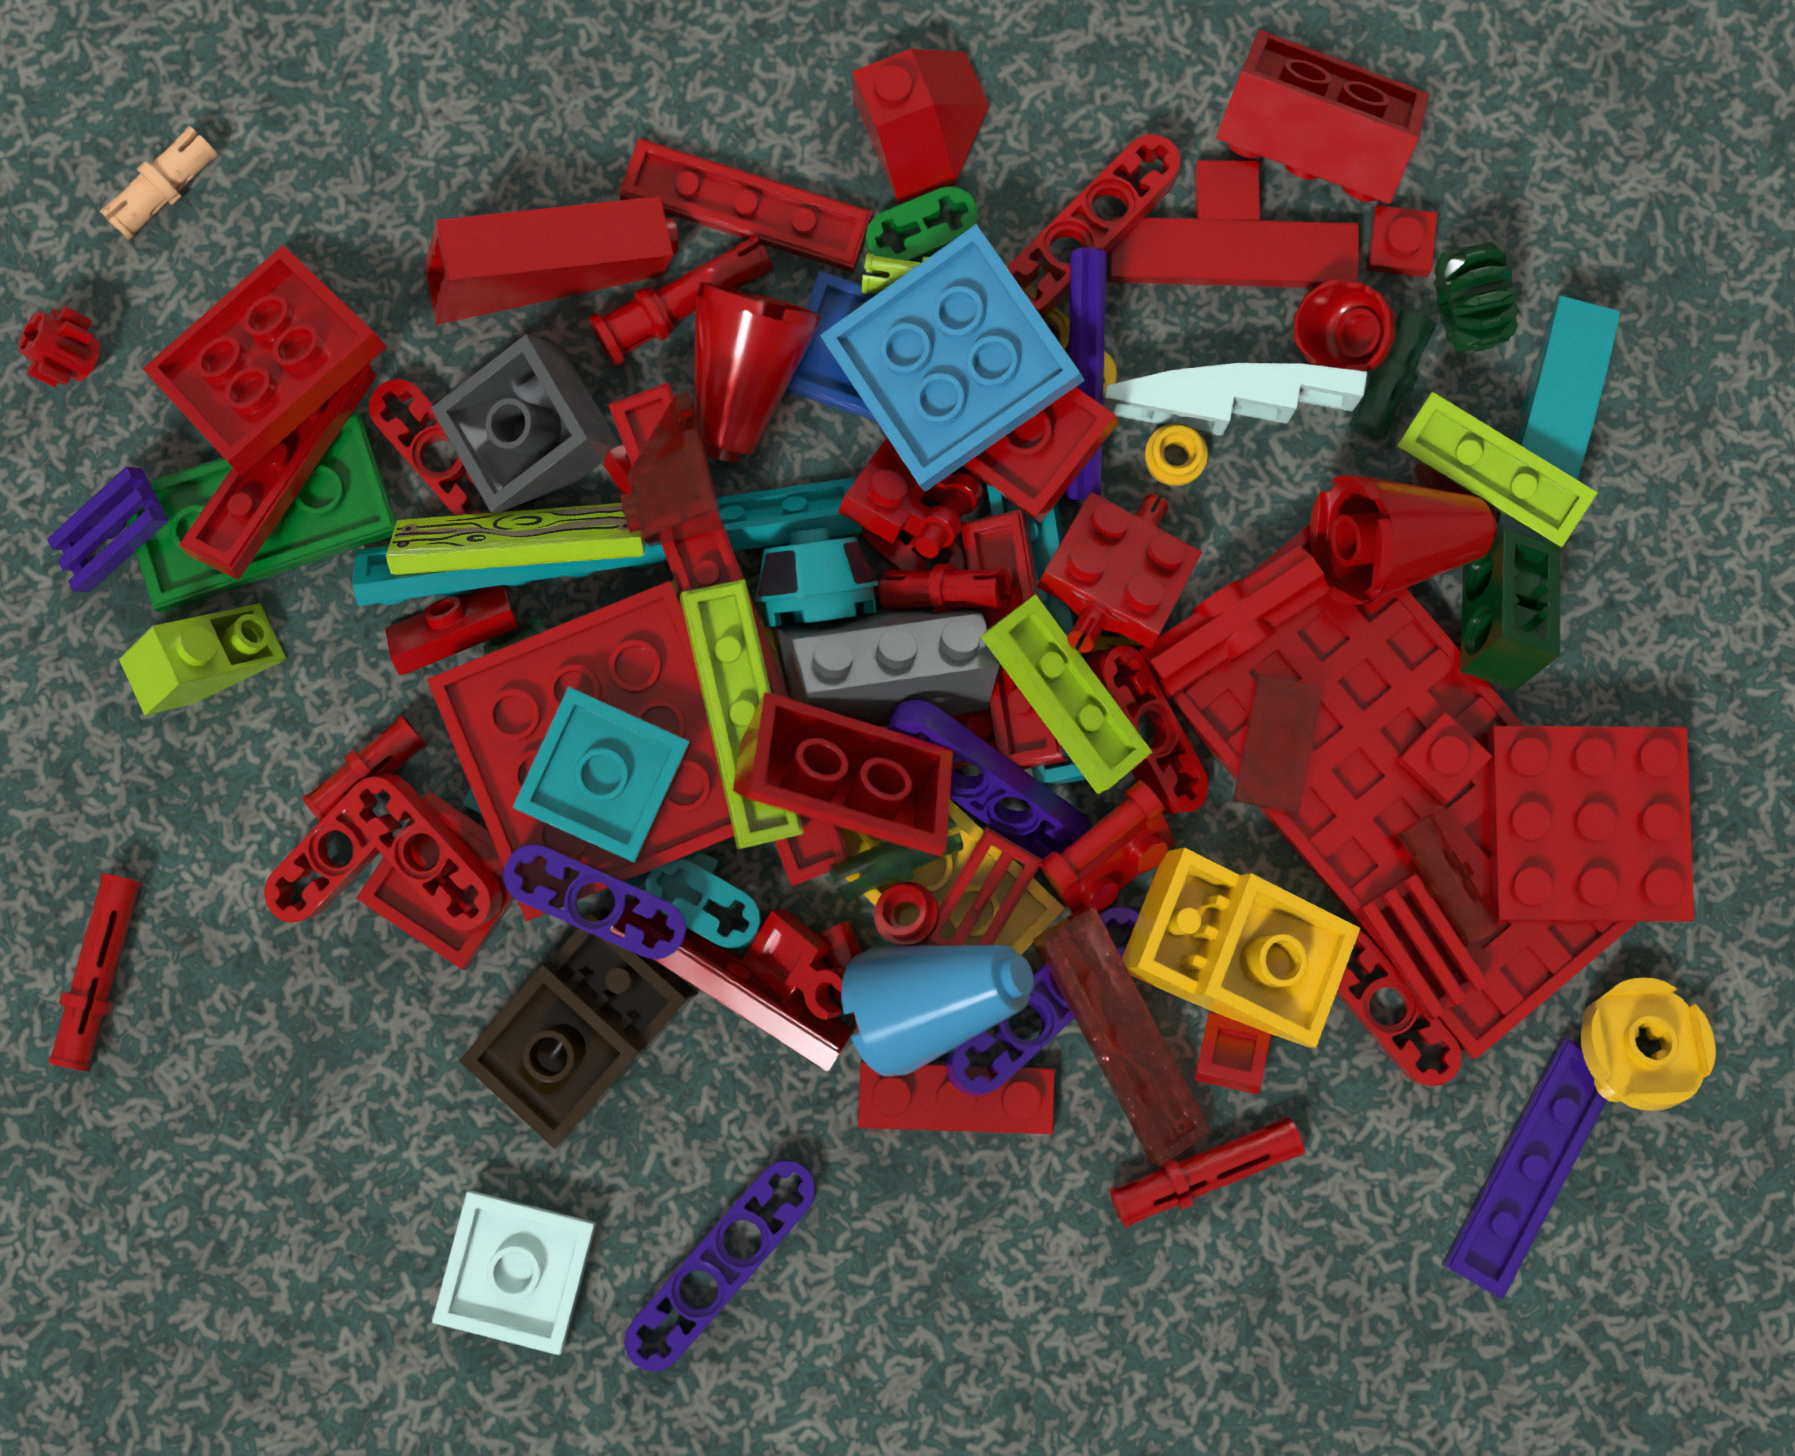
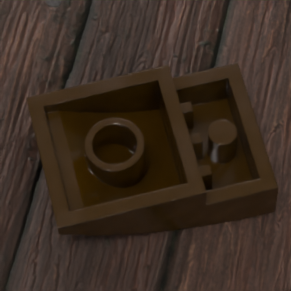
M605 908L590 913L586 919L599 922L609 917L610 913ZM577 928L552 959L538 968L459 1062L555 1149L605 1098L698 993L680 976L654 959L640 956Z

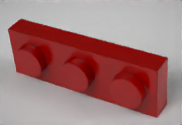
M860 1062L858 1128L1053 1134L1054 1069L1020 1068L1002 1086L985 1095L971 1096L962 1093L953 1086L948 1077L946 1065L926 1064L910 1074L885 1077L875 1072L865 1062ZM968 1066L964 1070L966 1076L970 1079L982 1075L989 1081L992 1077L986 1068L987 1066Z

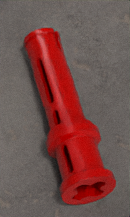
M753 235L735 248L691 270L668 285H664L655 291L650 287L646 290L641 288L635 291L634 300L603 317L595 313L588 317V322L607 358L616 367L624 362L625 354L654 338L659 341L669 338L670 333L674 331V324L696 312V294L700 281L738 289L748 282L772 272L773 265L764 246L760 245L759 239Z

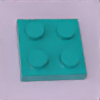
M568 687L512 808L627 860L636 862L690 742Z

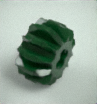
M1477 242L1456 246L1455 250L1443 252L1434 268L1436 279L1433 284L1437 295L1436 304L1439 307L1440 323L1445 327L1446 338L1459 352L1473 349L1475 352L1495 348L1496 344L1509 341L1510 337L1514 336L1518 326L1516 316L1519 310L1515 298L1517 290L1513 286L1512 270L1507 267L1506 255L1493 242L1478 245Z

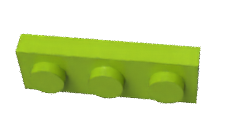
M1434 392L1430 393L1396 446L1401 452L1471 495L1480 497L1489 506L1560 548L1563 547L1598 494V492Z
M1036 594L980 636L1097 794L1111 788L1152 753L1149 746L1077 649H1073L1068 644L1066 634Z

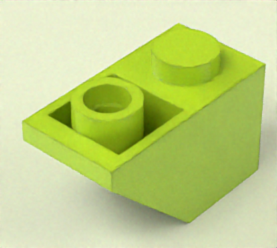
M261 603L154 625L119 658V661L144 716L195 704L283 662L286 657Z

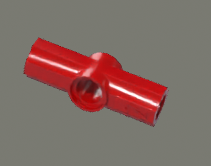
M1299 545L1293 550L1287 551L1271 564L1263 567L1261 571L1244 582L1237 579L1201 602L1192 610L1194 613L1192 616L1158 637L1151 650L1145 646L1139 650L1162 692L1169 698L1204 677L1207 672L1224 661L1230 664L1269 639L1276 633L1274 628L1328 594L1330 588L1325 580L1324 572L1313 556L1305 552Z

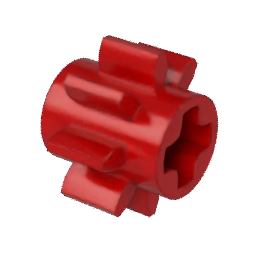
M64 306L61 311L53 308L49 315L43 311L36 312L24 327L18 344L19 353L24 355L25 359L32 362L27 374L54 388L58 382L66 386L70 378L77 382L83 381L93 370L101 350L100 341L94 338V334L88 332L93 320L67 306Z

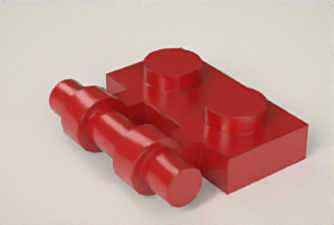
M886 437L845 494L838 513L892 544L904 529L918 537L915 541L916 550L924 557L933 558L937 556L942 548H946L954 542L961 531V518L963 515L972 513L983 497L982 486L985 482L967 468H964L962 473L950 474L925 492L919 486L888 437ZM926 496L940 505L929 508L921 502Z

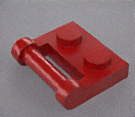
M1138 780L1124 792L1126 800L1062 853L1058 854L1056 851H1053L1039 862V866L1062 906L1065 907L1073 918L1077 915L1081 922L1083 921L1082 914L1086 919L1092 913L1101 912L1110 906L1116 899L1119 890L1141 872H1148L1158 866L1168 850L1176 844L1162 813L1165 810L1164 806L1155 793L1141 780Z

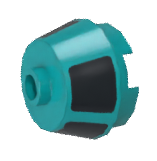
M827 527L789 532L791 545L764 549L754 602H761L764 627L782 625L780 616L782 612H784L785 622L795 621V623H809L857 616L855 603L857 604L858 613L876 612L873 587L879 586L856 537L829 540Z

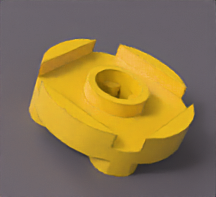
M1633 978L1617 984L1585 1009L1581 1029L1582 1052L1586 1065L1594 1077L1595 1087L1603 1098L1610 1102H1623L1639 1110H1665L1691 1098L1697 1092L1696 1090L1700 1088L1703 1079L1710 1075L1716 1057V1046L1712 1028L1705 1014L1695 1003L1688 1006L1681 997L1673 993L1677 990L1676 987L1658 979ZM1639 1029H1645L1648 1039L1658 1040L1661 1050L1652 1054L1651 1059L1646 1057L1636 1045L1635 1038L1639 1037Z

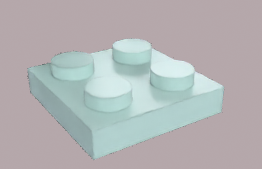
M468 1191L432 1323L561 1355L564 1351L597 1222L475 1191Z

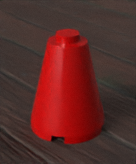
M700 281L696 294L692 438L704 443L702 454L714 459L738 463L740 453H754L819 329L821 314H815V311L768 296L752 295L739 292L737 288Z
M1355 474L1341 475L1330 480L1335 485L1330 491H1320L1315 500L1310 521L1312 556L1315 561L1324 560L1330 579H1325L1330 588L1328 594L1334 600L1344 605H1360L1375 601L1481 559L1490 551L1493 539L1497 534L1496 518L1486 502L1478 496Z

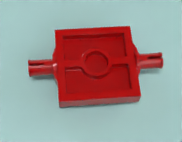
M1090 492L1037 585V588L1065 602L1079 616L1073 629L1067 636L1068 644L1073 649L1083 632H1085L1087 635L1078 651L1082 653L1090 652L1094 648L1102 629L1123 634L1150 650L1157 640L1202 554L1200 550L1158 528L1169 508L1167 501L1163 497L1156 510L1151 512V508L1159 495H1147L1135 516L1093 492Z

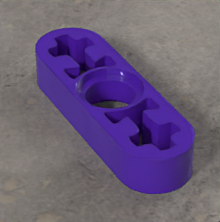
M527 845L516 850L506 862L504 882L507 890L515 899L649 959L665 958L675 953L685 940L687 931L686 921L682 912L674 904L555 850L540 845ZM542 856L548 860L545 865V871L566 881L567 868L570 867L579 872L580 875L570 884L566 891L563 910L552 905V901L560 892L546 886H537L532 894L524 890L526 879L518 874L522 863L534 864L538 857ZM594 882L603 883L608 886L615 897V906L609 917L599 922L589 921L584 918L577 907V897L581 889ZM628 894L640 899V903L632 912L646 918H653L658 910L669 914L666 925L670 929L675 930L674 937L670 942L659 940L654 948L648 947L644 944L646 932L629 923H626L624 937L612 931V928L622 919L625 913Z

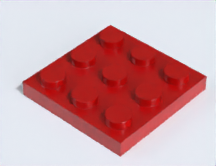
M282 245L142 369L224 459L243 476L256 463L265 458L275 446L302 422L312 416L321 405L349 380L363 371L386 346L366 323Z
M1492 726L1487 729L1488 752L1493 756L1488 761L1492 921L1678 923L1694 921L1687 727Z

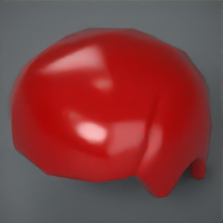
M1338 278L1326 280L1304 295L1294 315V342L1306 361L1311 365L1364 372L1374 371L1386 361L1397 338L1395 311L1380 291H1376L1369 285L1360 282L1346 281Z

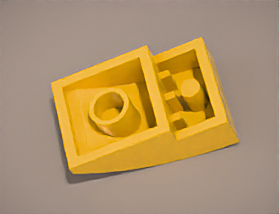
M1180 848L1168 851L1158 865L1118 969L1150 985L1225 1017L1303 1046L1316 1048L1360 928L1252 873L1239 875L1187 848Z

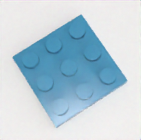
M977 224L820 335L919 486L925 492L1085 381Z

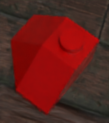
M908 49L852 71L853 100L898 205L939 188L956 185L974 139L989 109V104L966 52Z

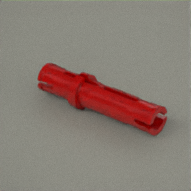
M101 873L100 876L101 882L87 930L84 934L69 992L62 991L59 1004L65 1007L53 1051L48 1058V1063L86 1072H90V1062L104 1015L111 1016L114 1003L109 1002L108 999L125 945L137 895L143 882ZM111 912H113V916H112V919H111V923H110V926H109V930H108V933H107V937H106V940H105V944H104V947H103V951H102V954H101V958H100L99 964H98V966H97V961H98L99 954H100V951H101V947H102V943H103L104 936H105V933H106V929H107V926H108V922H109V919H110V915H111ZM94 978L93 986L88 1000L87 996L89 993L92 979ZM85 1007H86V1011H85V1014H84V1018H83V1021H82V1025H81L80 1031L78 1032V1028H79V1025H80V1021H81V1018H82V1014H83V1011L85 1010Z
M1285 1116L1281 1120L1229 1140L1179 1162H1176L1174 1158L1165 1160L1160 1163L1161 1169L1132 1182L1110 1188L1109 1194L1119 1220L1126 1229L1148 1217L1174 1207H1178L1180 1211L1194 1206L1193 1199L1245 1179L1279 1163L1305 1155V1148L1292 1119L1290 1120L1289 1116Z

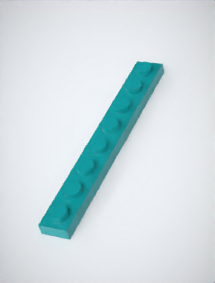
M854 477L713 498L733 551L752 548L764 550L765 548L779 547L782 544L790 543L789 532L827 527L829 540L839 539L847 534L863 532L862 526L838 513L845 494L855 482ZM650 516L645 555L640 557L395 575L390 573L386 559L389 547L387 545L356 550L352 587L358 606L376 603L394 605L417 597L438 594L456 596L472 589L499 585L516 587L526 585L533 580L567 575L570 577H584L595 571L629 566L646 568L658 562L668 560Z

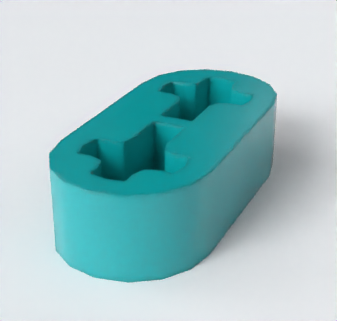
M682 858L652 869L649 872L646 880V892L665 899L666 891L659 883L665 874L675 878L681 870L689 873L686 884L693 891L702 895L700 902L695 906L685 899L677 897L672 904L679 908L685 918L686 927L693 932L729 950L741 949L751 944L758 935L762 925L761 912L756 902L740 889L691 861ZM713 901L729 910L735 906L736 902L745 905L742 916L749 922L748 929L744 933L739 930H733L728 937L721 936L719 932L722 923L716 917L706 912L710 902ZM659 910L662 914L666 915L667 917L669 916V914H667L666 912Z

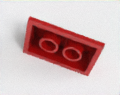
M1258 29L1216 139L1226 142L1233 152L1247 158L1263 156L1282 163L1287 171L1299 178L1306 180L1321 178L1340 185L1346 194L1357 200L1374 202L1377 199L1390 204L1420 137L1430 93Z
M764 692L740 742L733 792L746 799L941 857L946 850L953 749Z

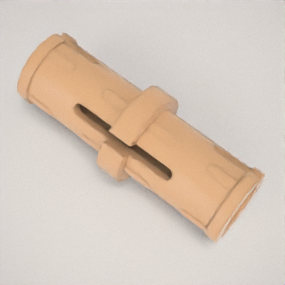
M188 126L175 142L151 164L144 161L136 169L140 174L106 207H103L100 213L130 241L144 224L168 202L174 206L182 198L179 192L212 160H215L218 154L200 135H197V132L192 127Z

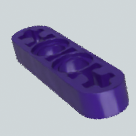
M910 700L896 705L892 710L887 726L888 730L953 749L952 763L960 761L970 762L980 768L982 773L976 776L961 775L952 769L950 798L1005 838L1043 860L1053 851L1060 854L1092 828L1091 821L1081 811L935 705L925 701ZM1006 797L1020 798L1026 801L1031 808L1024 811L1009 810L999 800Z
M1114 907L1094 918L1088 925L1098 945L1101 946L1110 936L1109 930L1105 927L1106 923L1112 928H1117L1124 924L1131 932L1125 939L1126 944H1128L1139 914L1130 908ZM1076 934L1073 937V940L1080 947L1084 942L1083 936ZM1123 947L1116 948L1105 956L1116 979L1124 973L1118 969L1125 951ZM1081 948L1104 992L1108 985L1104 981L1094 957L1090 954V951L1087 952ZM1063 950V954H1064L1065 958L1067 959L1068 962H1071L1070 959H1069V957L1067 956V954H1066L1065 951ZM1059 951L1033 974L1034 985L1027 1005L1034 1007L1041 1016L1042 1028L1039 1035L1033 1040L1018 1038L1011 1031L1008 1018L993 1026L999 1041L1009 1050L1015 1052L1017 1056L1011 1061L1009 1053L1005 1050L991 1060L986 1067L992 1076L989 1081L982 1075L970 1079L964 1072L970 1064L968 1057L965 1055L967 1050L977 1055L987 1050L997 1041L995 1037L987 1033V1030L951 1050L946 1064L947 1073L953 1086L959 1091L971 1096H979L999 1088L1087 1007L1083 995L1074 998L1066 996L1057 987L1055 974L1057 968L1063 963ZM1092 977V980H1093V982H1094V984H1095V987H1096V990H1097V997H1098L1101 993H1100V990H1099L1098 986L1096 985V983H1095V981H1094V979H1093V977Z
M785 1159L774 1162L766 1168L635 1317L626 1331L624 1342L627 1355L634 1365L645 1371L657 1372L665 1370L674 1364L802 1218L811 1206L816 1191L814 1177L806 1166L798 1161ZM794 1172L803 1180L798 1187V1191L804 1198L797 1206L790 1201H786L779 1207L772 1217L783 1221L784 1224L777 1232H773L764 1216L746 1208V1204L755 1196L763 1207L775 1192L774 1186L769 1182L772 1176L777 1173L780 1177L787 1178ZM740 1220L750 1221L760 1230L762 1236L761 1248L752 1257L738 1258L732 1255L726 1248L724 1241L725 1232L733 1222ZM696 1270L706 1271L717 1281L718 1296L710 1306L695 1308L687 1304L683 1299L681 1284L684 1277L690 1272ZM665 1297H668L678 1314L696 1322V1325L690 1332H686L683 1324L679 1322L666 1339L668 1346L672 1348L671 1352L665 1356L657 1350L648 1357L640 1350L645 1338L639 1330L644 1324L654 1330L664 1321L670 1312L660 1308L659 1304Z

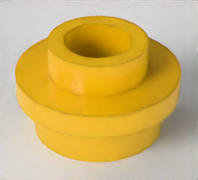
M1181 423L1167 424L1157 429L1149 438L1144 453L1145 464L1150 474L1159 482L1169 486H1183L1197 479L1204 470L1208 458L1207 446L1203 437L1194 428ZM1170 446H1179L1186 452L1187 461L1179 466L1171 465L1165 459L1164 450Z

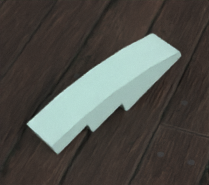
M1231 363L1170 370L1107 385L1103 406L1116 416L1162 425L1181 423L1199 432L1222 436L1230 422L1231 413L1288 423L1297 409L1298 401L1353 411L1364 395L1367 372L1297 363Z

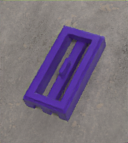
M125 467L47 540L52 550H62L63 555L58 559V562L63 571L73 572L74 576L68 581L73 592H90L169 522V519L143 469ZM144 507L145 512L126 528V522ZM115 538L88 563L86 558L107 539Z

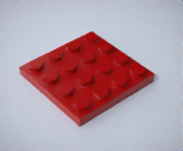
M671 581L427 679L504 868L509 857L519 848L527 845H540L555 850L619 880L626 881L734 836L686 622ZM568 687L690 742L636 862L627 860L512 808ZM539 856L534 864L522 863L518 874L526 879L524 890L532 894L537 886L551 888L560 892L552 901V905L558 908L563 907L566 891L570 884L580 875L579 872L570 867L567 868L566 881L545 871V865L548 860L542 856ZM599 882L590 883L581 889L577 900L609 887ZM518 901L526 922L546 914Z

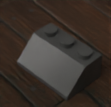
M925 608L886 609L874 613H857V616L809 623H785L773 626L772 635L791 700L875 726L888 725L891 712L896 705L910 700L929 702L948 715L988 710L1000 665L994 654L980 637L988 630L983 614L973 608L953 609L947 613H935L934 609Z

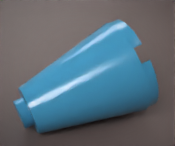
M1007 945L876 946L868 949L866 952L857 954L848 963L842 982V1005L844 1015L853 1012L855 1014L860 1034L852 1035L851 1039L864 1062L875 1072L885 1077L906 1075L1023 1010L1028 1003L1033 989L1034 979L1027 960Z

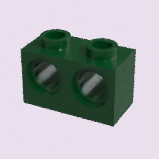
M1504 528L1494 537L1491 549L1486 556L1463 565L1460 672L1517 690L1560 656V547Z

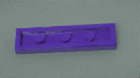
M1566 1037L1560 1039L1441 1264L1501 1299H1504L1607 1102V1099L1603 1098L1595 1087L1594 1077L1586 1065L1581 1045Z

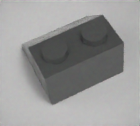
M527 334L431 407L487 507L493 513L502 512L575 484L604 462L609 449L620 446L562 346Z

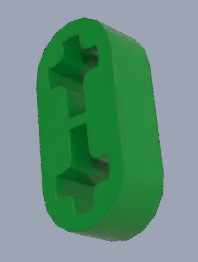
M949 186L939 188L883 211L875 216L867 227V253L879 257L922 263L923 257H931L977 224L978 209L976 202L963 189ZM949 204L953 212H960L962 210L965 212L960 218V228L958 230L952 231L947 223H941L929 229L926 227V225L940 218V207ZM893 228L897 235H904L913 230L918 232L904 240V251L902 253L894 254L890 246L883 248L878 246L883 242V231L885 229Z

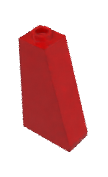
M661 196L436 220L424 264L435 324L439 325L662 277L671 259L678 252V233L673 218H665Z

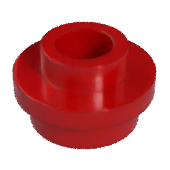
M900 882L886 889L879 897L874 911V920L879 933L888 942L896 946H917L925 942L936 930L940 916L939 905L934 895L926 887L915 882ZM916 906L918 908V917L915 922L908 926H901L899 923L900 913L906 907Z

